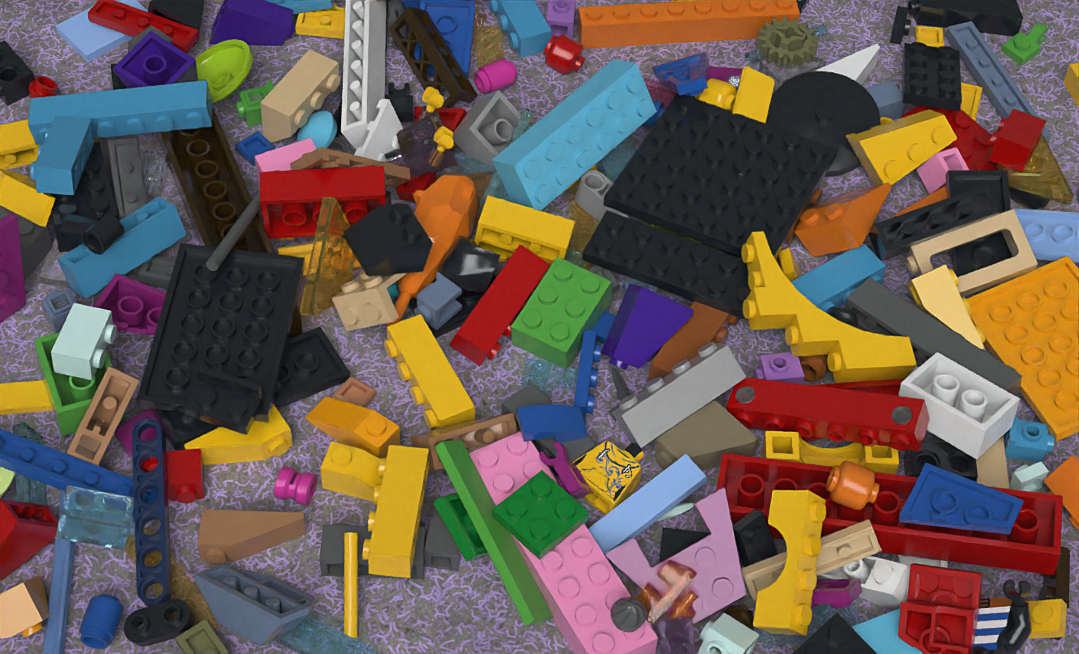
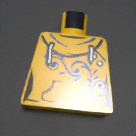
M605 441L573 461L572 463L576 464L592 490L583 498L604 515L629 498L640 484L642 467L638 462L644 457L642 449L637 444L631 442L623 450H620L613 443Z

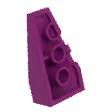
M116 273L93 307L110 310L112 312L113 325L117 326V331L155 335L166 292Z

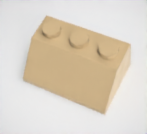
M309 49L260 102L263 136L270 143L291 137L298 128H302L306 124L308 117L315 109L318 110L322 106L324 99L331 91L334 92L338 88L341 80L339 76V63Z

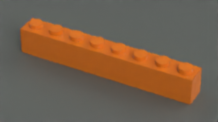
M694 0L578 7L577 32L579 43L583 45L584 49L757 39L759 29H763L765 22L772 25L773 18L782 22L783 17H787L788 21H793L797 18L799 22L800 12L796 0Z

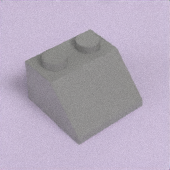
M497 90L477 100L453 132L452 138L469 158L495 167L492 159L532 126L506 97Z

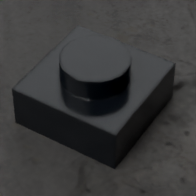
M897 6L890 43L901 45L903 35L908 36L911 20L906 19L907 7Z

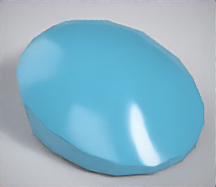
M318 111L311 114L306 124L299 128L297 142L311 138L317 149L320 147L327 148L337 132V123L332 114L328 111Z

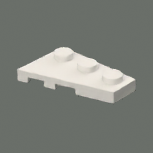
M380 99L376 107L379 110L375 121L369 122L366 128L369 134L363 147H358L354 155L382 162L396 163L403 155L397 134L404 129L390 100ZM395 150L397 157L386 161L385 154Z

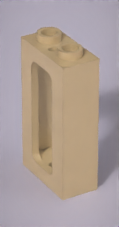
M1014 209L913 245L907 253L908 257L905 258L910 274H915L918 277L933 270L930 262L931 256L1002 231L1013 257L957 277L959 286H956L961 298L1033 271L1038 263Z

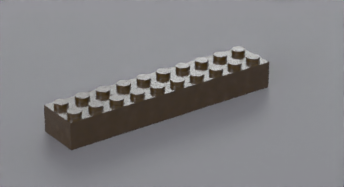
M213 109L211 127L157 132V138L199 245L218 247L249 205L252 198ZM258 213L232 249L275 254ZM297 305L288 339L303 333L301 314Z

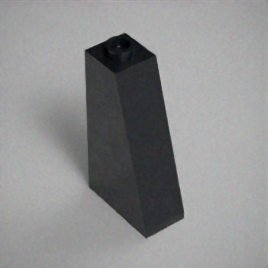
M908 0L907 4L908 13L913 15L916 25L947 28L972 21L980 33L1013 37L1019 33L1023 20L1016 0Z

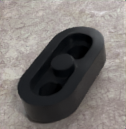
M172 599L132 612L125 621L124 633L127 639L135 645L142 647L174 639L192 628L195 614L193 609L184 601ZM177 611V616L169 621L170 615ZM144 621L143 627L140 630H136L138 624Z

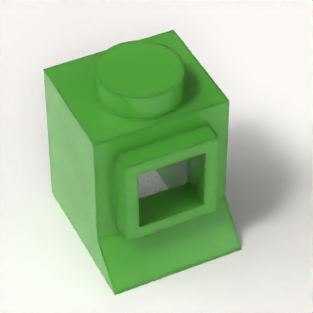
M272 79L262 87L239 92L240 101L235 102L239 118H245L247 127L262 124L260 102L274 88Z

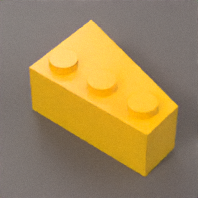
M932 110L897 119L896 122L883 126L871 127L870 130L858 134L846 135L847 140L871 181L877 185L888 182L890 185H893L957 139L945 115Z
M488 195L478 222L474 242L478 247L500 255L498 262H507L508 258L513 255L521 244L551 266L557 257L565 258L575 221Z

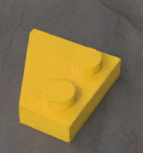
M333 3V8L299 13L295 25L296 34L344 39L345 8L338 7Z

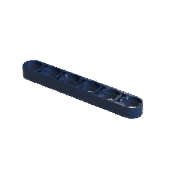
M144 418L139 420L132 429L137 594L141 601L149 607L171 599L172 574L166 435L157 420ZM148 428L157 429V435L153 440L148 442L141 441V434L144 430ZM149 458L158 459L156 469L151 472L142 471L141 468L144 461ZM152 488L159 490L160 493L157 500L152 503L143 502V495L147 490ZM159 520L161 525L155 534L147 535L144 533V526L147 522ZM153 551L161 552L162 559L159 564L153 567L145 565V558L149 553ZM155 583L162 584L163 592L158 598L148 599L146 597L148 587Z

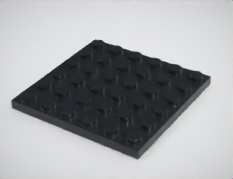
M676 94L604 196L603 205L741 258L742 246L746 243L751 233L764 231L771 253L776 259L834 162L838 149L741 114L733 115L732 111L690 96Z

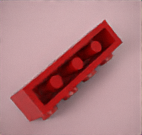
M520 244L460 327L449 346L478 366H481L486 357L492 360L502 346L497 341L502 334L508 338L511 333V326L515 321L513 318L518 312L522 311L530 299L529 295L533 290L535 291L550 264Z

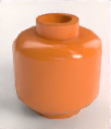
M843 461L839 466L834 465L826 483V490L830 491V498L833 502L855 510H861L867 502L874 503L880 487L879 484L875 483V473L872 469L850 461Z

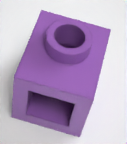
M576 0L548 1L546 22L552 30V37L566 34L573 39Z
M792 352L761 355L757 369L753 370V378L803 384L805 377L799 357H793Z

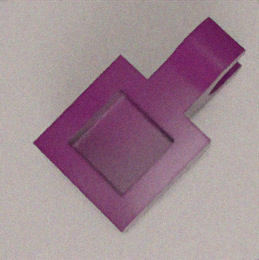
M556 441L553 444L557 449V456L551 459L548 453L542 451L539 453L540 459L544 464L554 467L559 475L556 481L560 487L570 495L583 498L592 490L576 464L571 462L566 447Z

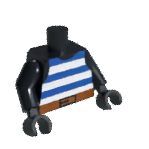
M1011 579L1003 584V593L1006 597L980 599L972 654H1016L1021 649L1032 631L1029 603L1024 600L1031 591V586L1027 581H1019V593L1016 592L1015 582Z

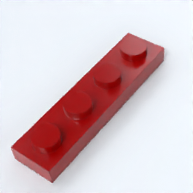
M98 0L87 13L90 22L135 37L152 25L172 38L173 45L186 54L200 38L199 30L115 0Z

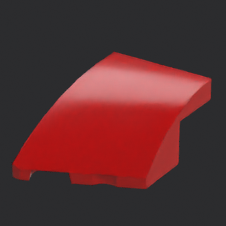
M917 563L911 564L908 599L901 602L898 637L910 646L922 651L923 654H972L979 615L983 573Z

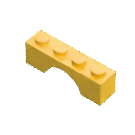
M765 431L761 448V458L831 467L834 465L839 466L843 461H850L870 468L874 472L895 475L899 466L898 450L892 447L865 446L854 442L839 448H821L806 443L798 432Z
M809 490L772 491L768 524L779 530L784 537L787 546V559L778 579L769 587L758 591L753 620L754 627L770 634L807 636L808 625L812 619L811 602L813 590L817 583L816 566L818 555L821 552L820 537L822 522L826 517V500Z

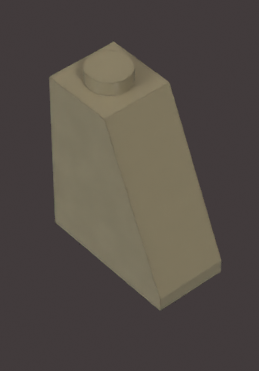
M713 399L656 440L654 456L657 464L665 470L683 455L687 454L703 471L719 467L721 465L722 453L753 457L756 452L758 438Z

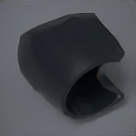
M459 236L443 256L437 271L461 288L462 292L485 294L500 255L478 247L474 240Z

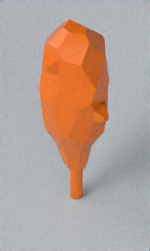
M444 174L425 191L416 190L413 197L417 206L414 215L433 244L423 272L407 273L399 279L398 287L400 294L394 305L399 317L392 322L386 323L387 326L400 322L411 298H417V294L436 278L437 267L459 236L465 238L471 236L478 200L474 183L466 175Z

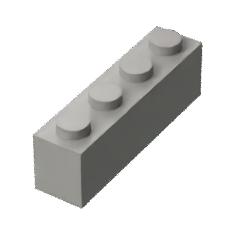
M714 342L705 344L698 349L699 355L690 361L684 359L671 368L672 373L664 378L657 377L649 381L645 385L646 390L637 396L632 394L622 399L618 403L619 408L612 413L630 443L633 442L642 448L745 379L746 376L728 345Z

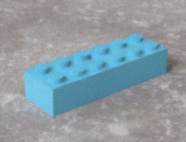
M613 59L492 159L512 203L541 211L657 112L637 63Z

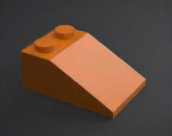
M888 182L841 193L805 211L800 217V222L794 232L814 257L861 248L892 186Z

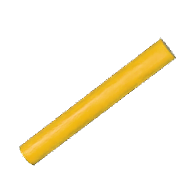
M353 532L344 533V638H358V533Z

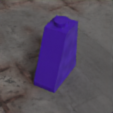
M224 0L212 24L209 44L237 39L244 41L247 45L282 46L286 37L291 38L294 32L295 22H292L293 10L266 0Z
M629 284L601 354L611 357L609 364L626 370L628 365L640 368L692 317L694 310L642 286Z

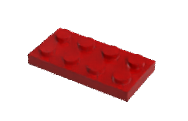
M919 105L901 117H907L926 110L945 115L957 139L939 152L957 147L969 170H1007L1008 177L1017 172L1015 169L989 160L992 148H989L988 145L992 135L962 109L954 111Z

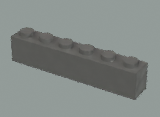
M869 277L846 298L845 308L857 315V327L863 331L885 336L909 337L917 367H920L938 352L1014 396H1018L1022 375L1017 373L1014 368L1006 366L992 357L986 350L980 349L966 340L960 333L952 331L935 317L921 311L909 300H905L892 292L886 285L880 284Z

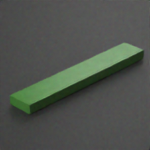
M463 441L440 442L435 446V451L524 624L529 626L548 621L553 615L510 532L492 517V509L496 505Z

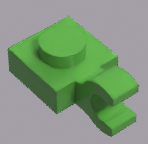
M1038 23L1027 36L1020 31L1002 45L1001 51L1022 66L1040 53V44L1046 40L1042 35L1049 28L1042 23Z

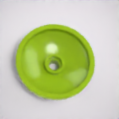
M232 39L217 43L195 58L198 75L197 81L207 80L213 104L233 95L250 73L253 52L242 40Z

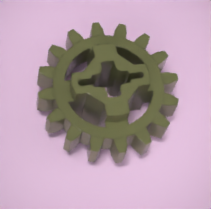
M783 17L782 22L773 18L772 25L765 22L763 29H759L756 48L760 49V57L767 56L768 64L775 61L778 68L782 64L787 65L788 69H792L793 64L801 68L804 61L811 63L812 57L816 56L819 38L815 36V29L807 30L808 23L805 22L800 25L797 18L793 21H788L787 17Z

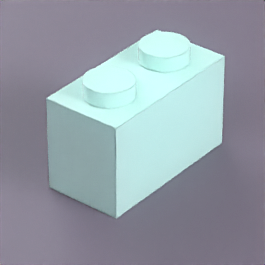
M77 303L73 304L51 351L54 372L88 380L93 379L97 368L101 369L104 365L108 343L112 344L116 337L117 326L113 325L112 312L110 310Z

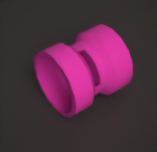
M283 466L275 482L274 497L282 500H287L288 498L295 499L297 504L308 506L316 490L317 475L307 471L303 474L297 473L294 468Z

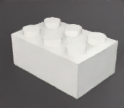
M938 352L901 382L898 394L901 397L925 399L930 417L927 430L975 459L983 455L1012 427L1020 398Z

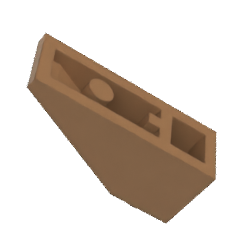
M108 366L76 429L66 454L97 466L99 465L140 381L139 378L113 366Z
M510 412L437 428L411 436L413 447L429 449V470L436 471L444 468L435 451V446L440 442L462 440L468 453H471L517 433L514 413Z
M202 509L197 544L200 559L213 565H221L226 561L236 562L306 535L304 512Z

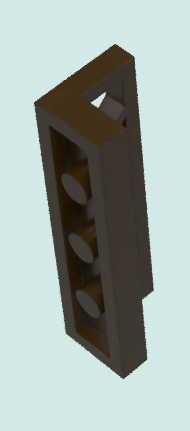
M408 7L388 30L424 91L427 87H432V85L439 92L441 86L446 87L450 96L440 108H452L458 101L471 103L478 95L426 10ZM406 23L410 27L408 39H404L399 31ZM415 43L420 44L422 47L421 60H416L414 56ZM428 65H433L435 68L434 82L429 81L427 78Z

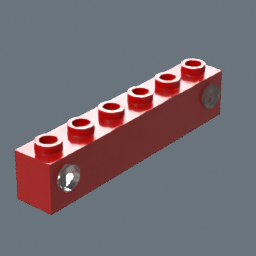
M748 377L734 385L726 405L727 411L747 429L798 432L800 436L805 438L820 437L835 442L849 441L861 443L865 446H886L900 451H920L930 420L925 399Z

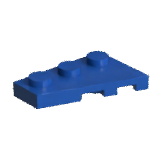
M706 52L652 66L656 78L678 95L687 94V96H694L708 88L709 61Z
M925 463L900 513L899 522L1010 534L1020 514L1024 500Z

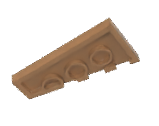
M323 147L310 153H304L301 158L290 163L291 170L384 166L386 186L396 187L410 180V168L399 166L397 163L377 161Z

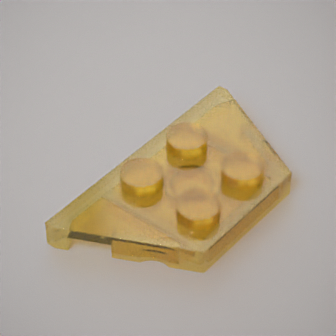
M1043 133L1023 172L996 163L999 170H1007L1009 187L1066 205L1071 204L1074 194Z
M323 197L300 307L301 315L314 316L335 306L332 297L342 291L341 286L352 281L354 262L357 258L343 237L344 231L351 227L337 200L332 197Z

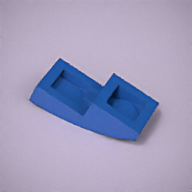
M554 404L517 407L516 415L524 442L554 436L555 442L561 443L587 438L588 436L579 407Z

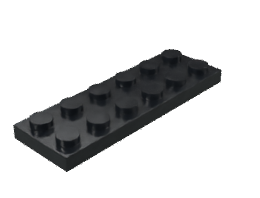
M608 210L605 212L583 251V261L748 321L743 315V302L752 290L748 286L749 272L747 264L743 262L742 258Z
M321 327L288 339L273 402L277 409L344 383L350 377L349 370ZM151 409L157 421L164 429L174 450L184 447V444L220 427L187 416L184 412Z

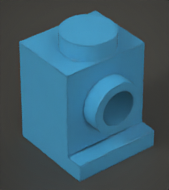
M1015 415L1012 427L1004 434L1006 458L1038 463L1043 462L1046 453L1052 452L1054 436L1048 433L1046 424L1020 420Z

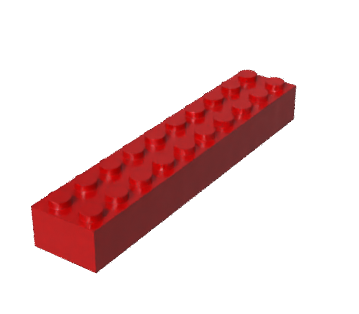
M722 453L716 490L723 486L725 487L732 526L753 510L763 512L768 524L773 490H809L826 500V517L822 522L820 538L869 519L882 553L1055 575L1061 554L1063 496L990 487L1024 500L1020 514L1010 534L899 522L900 513L918 477L874 472L875 483L880 485L878 495L874 503L867 502L861 510H855L831 500L830 491L826 490L827 479L833 468L831 466ZM768 524L772 538L784 539L779 530Z

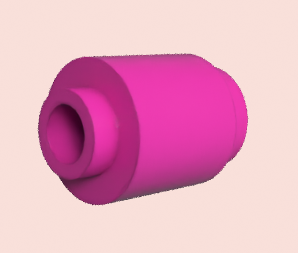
M502 58L480 67L478 72L474 73V82L480 93L488 92L490 94L513 85L515 77H517V70L513 62Z

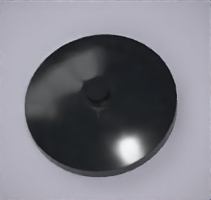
M828 71L803 73L783 83L771 97L766 124L838 149L836 158L825 177L842 175L861 165L846 135L858 134L870 130L871 127L881 125L877 104L870 93L855 80L842 74Z

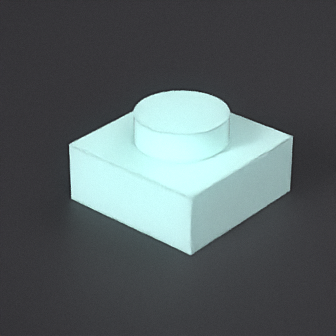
M1042 462L1031 466L1023 465L1013 472L1009 488L1029 492L1042 488L1043 480L1049 471Z

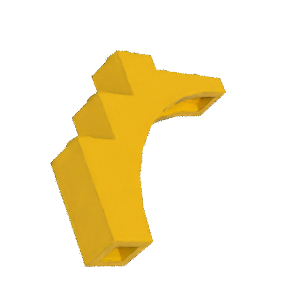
M764 231L751 233L741 250L742 260L747 264L749 272L748 286L752 290L743 302V315L748 319L750 330L785 329V340L791 347L793 357L828 355L827 364L829 370L833 373L835 383L905 379L917 366L909 337L885 336L863 331L843 323L817 308L795 288L782 272L771 253Z

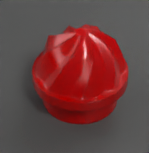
M36 76L35 80L29 83V98L57 96V84L46 76Z

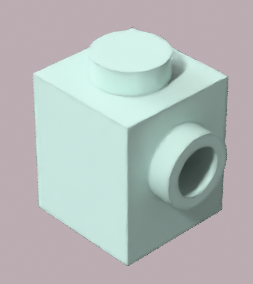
M723 613L715 622L710 620L703 628L699 637L703 640L698 654H751L760 635L726 613Z

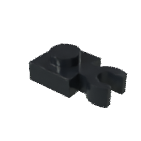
M389 83L388 95H385V99L390 100L400 122H413V95H410L409 83H405L404 88L401 90L395 89L394 83Z

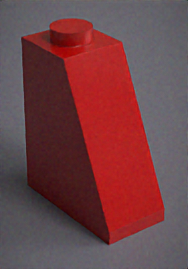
M0 499V581L64 531L65 527L48 505Z

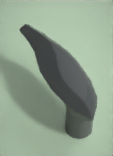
M612 368V377L617 389V397L621 401L631 395L618 371ZM619 405L609 410L614 421L617 420L612 412L619 408Z

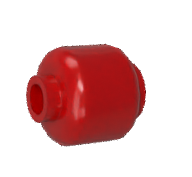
M561 34L558 37L553 36L543 51V55L546 56V65L562 75H568L572 70L577 73L586 59L582 57L583 45L566 34Z

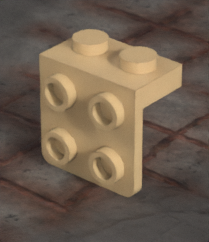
M362 271L359 273V279L343 284L341 286L342 291L332 297V300L346 331L385 324L398 318V313L387 288L407 273L367 276Z

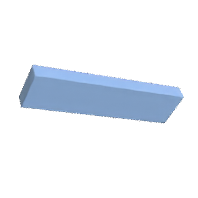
M685 454L593 524L588 530L605 554L647 529L708 482L707 476Z

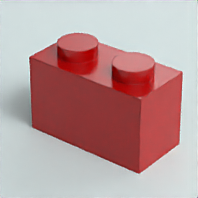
M1013 109L1008 118L1002 117L997 131H994L988 145L989 148H992L989 160L1023 172L1038 146L1046 120Z

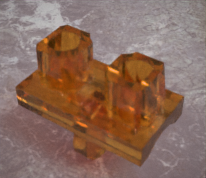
M669 560L657 574L670 587L665 595L662 596L648 584L635 598L644 605L648 613L646 620L651 625L655 623L671 604L675 608L667 616L674 623L682 615L690 620L696 616V611L691 605L698 596L691 590L684 598L679 596L697 575L691 567L685 570L677 563Z

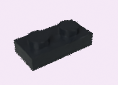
M753 510L733 525L736 546L744 567L778 555L763 512Z

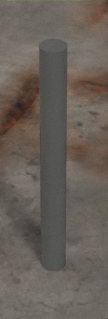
M259 195L254 196L208 259L206 266L209 270L216 271L257 215L261 209Z

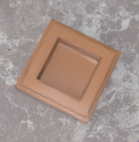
M350 376L334 393L332 398L366 408L377 396V391Z

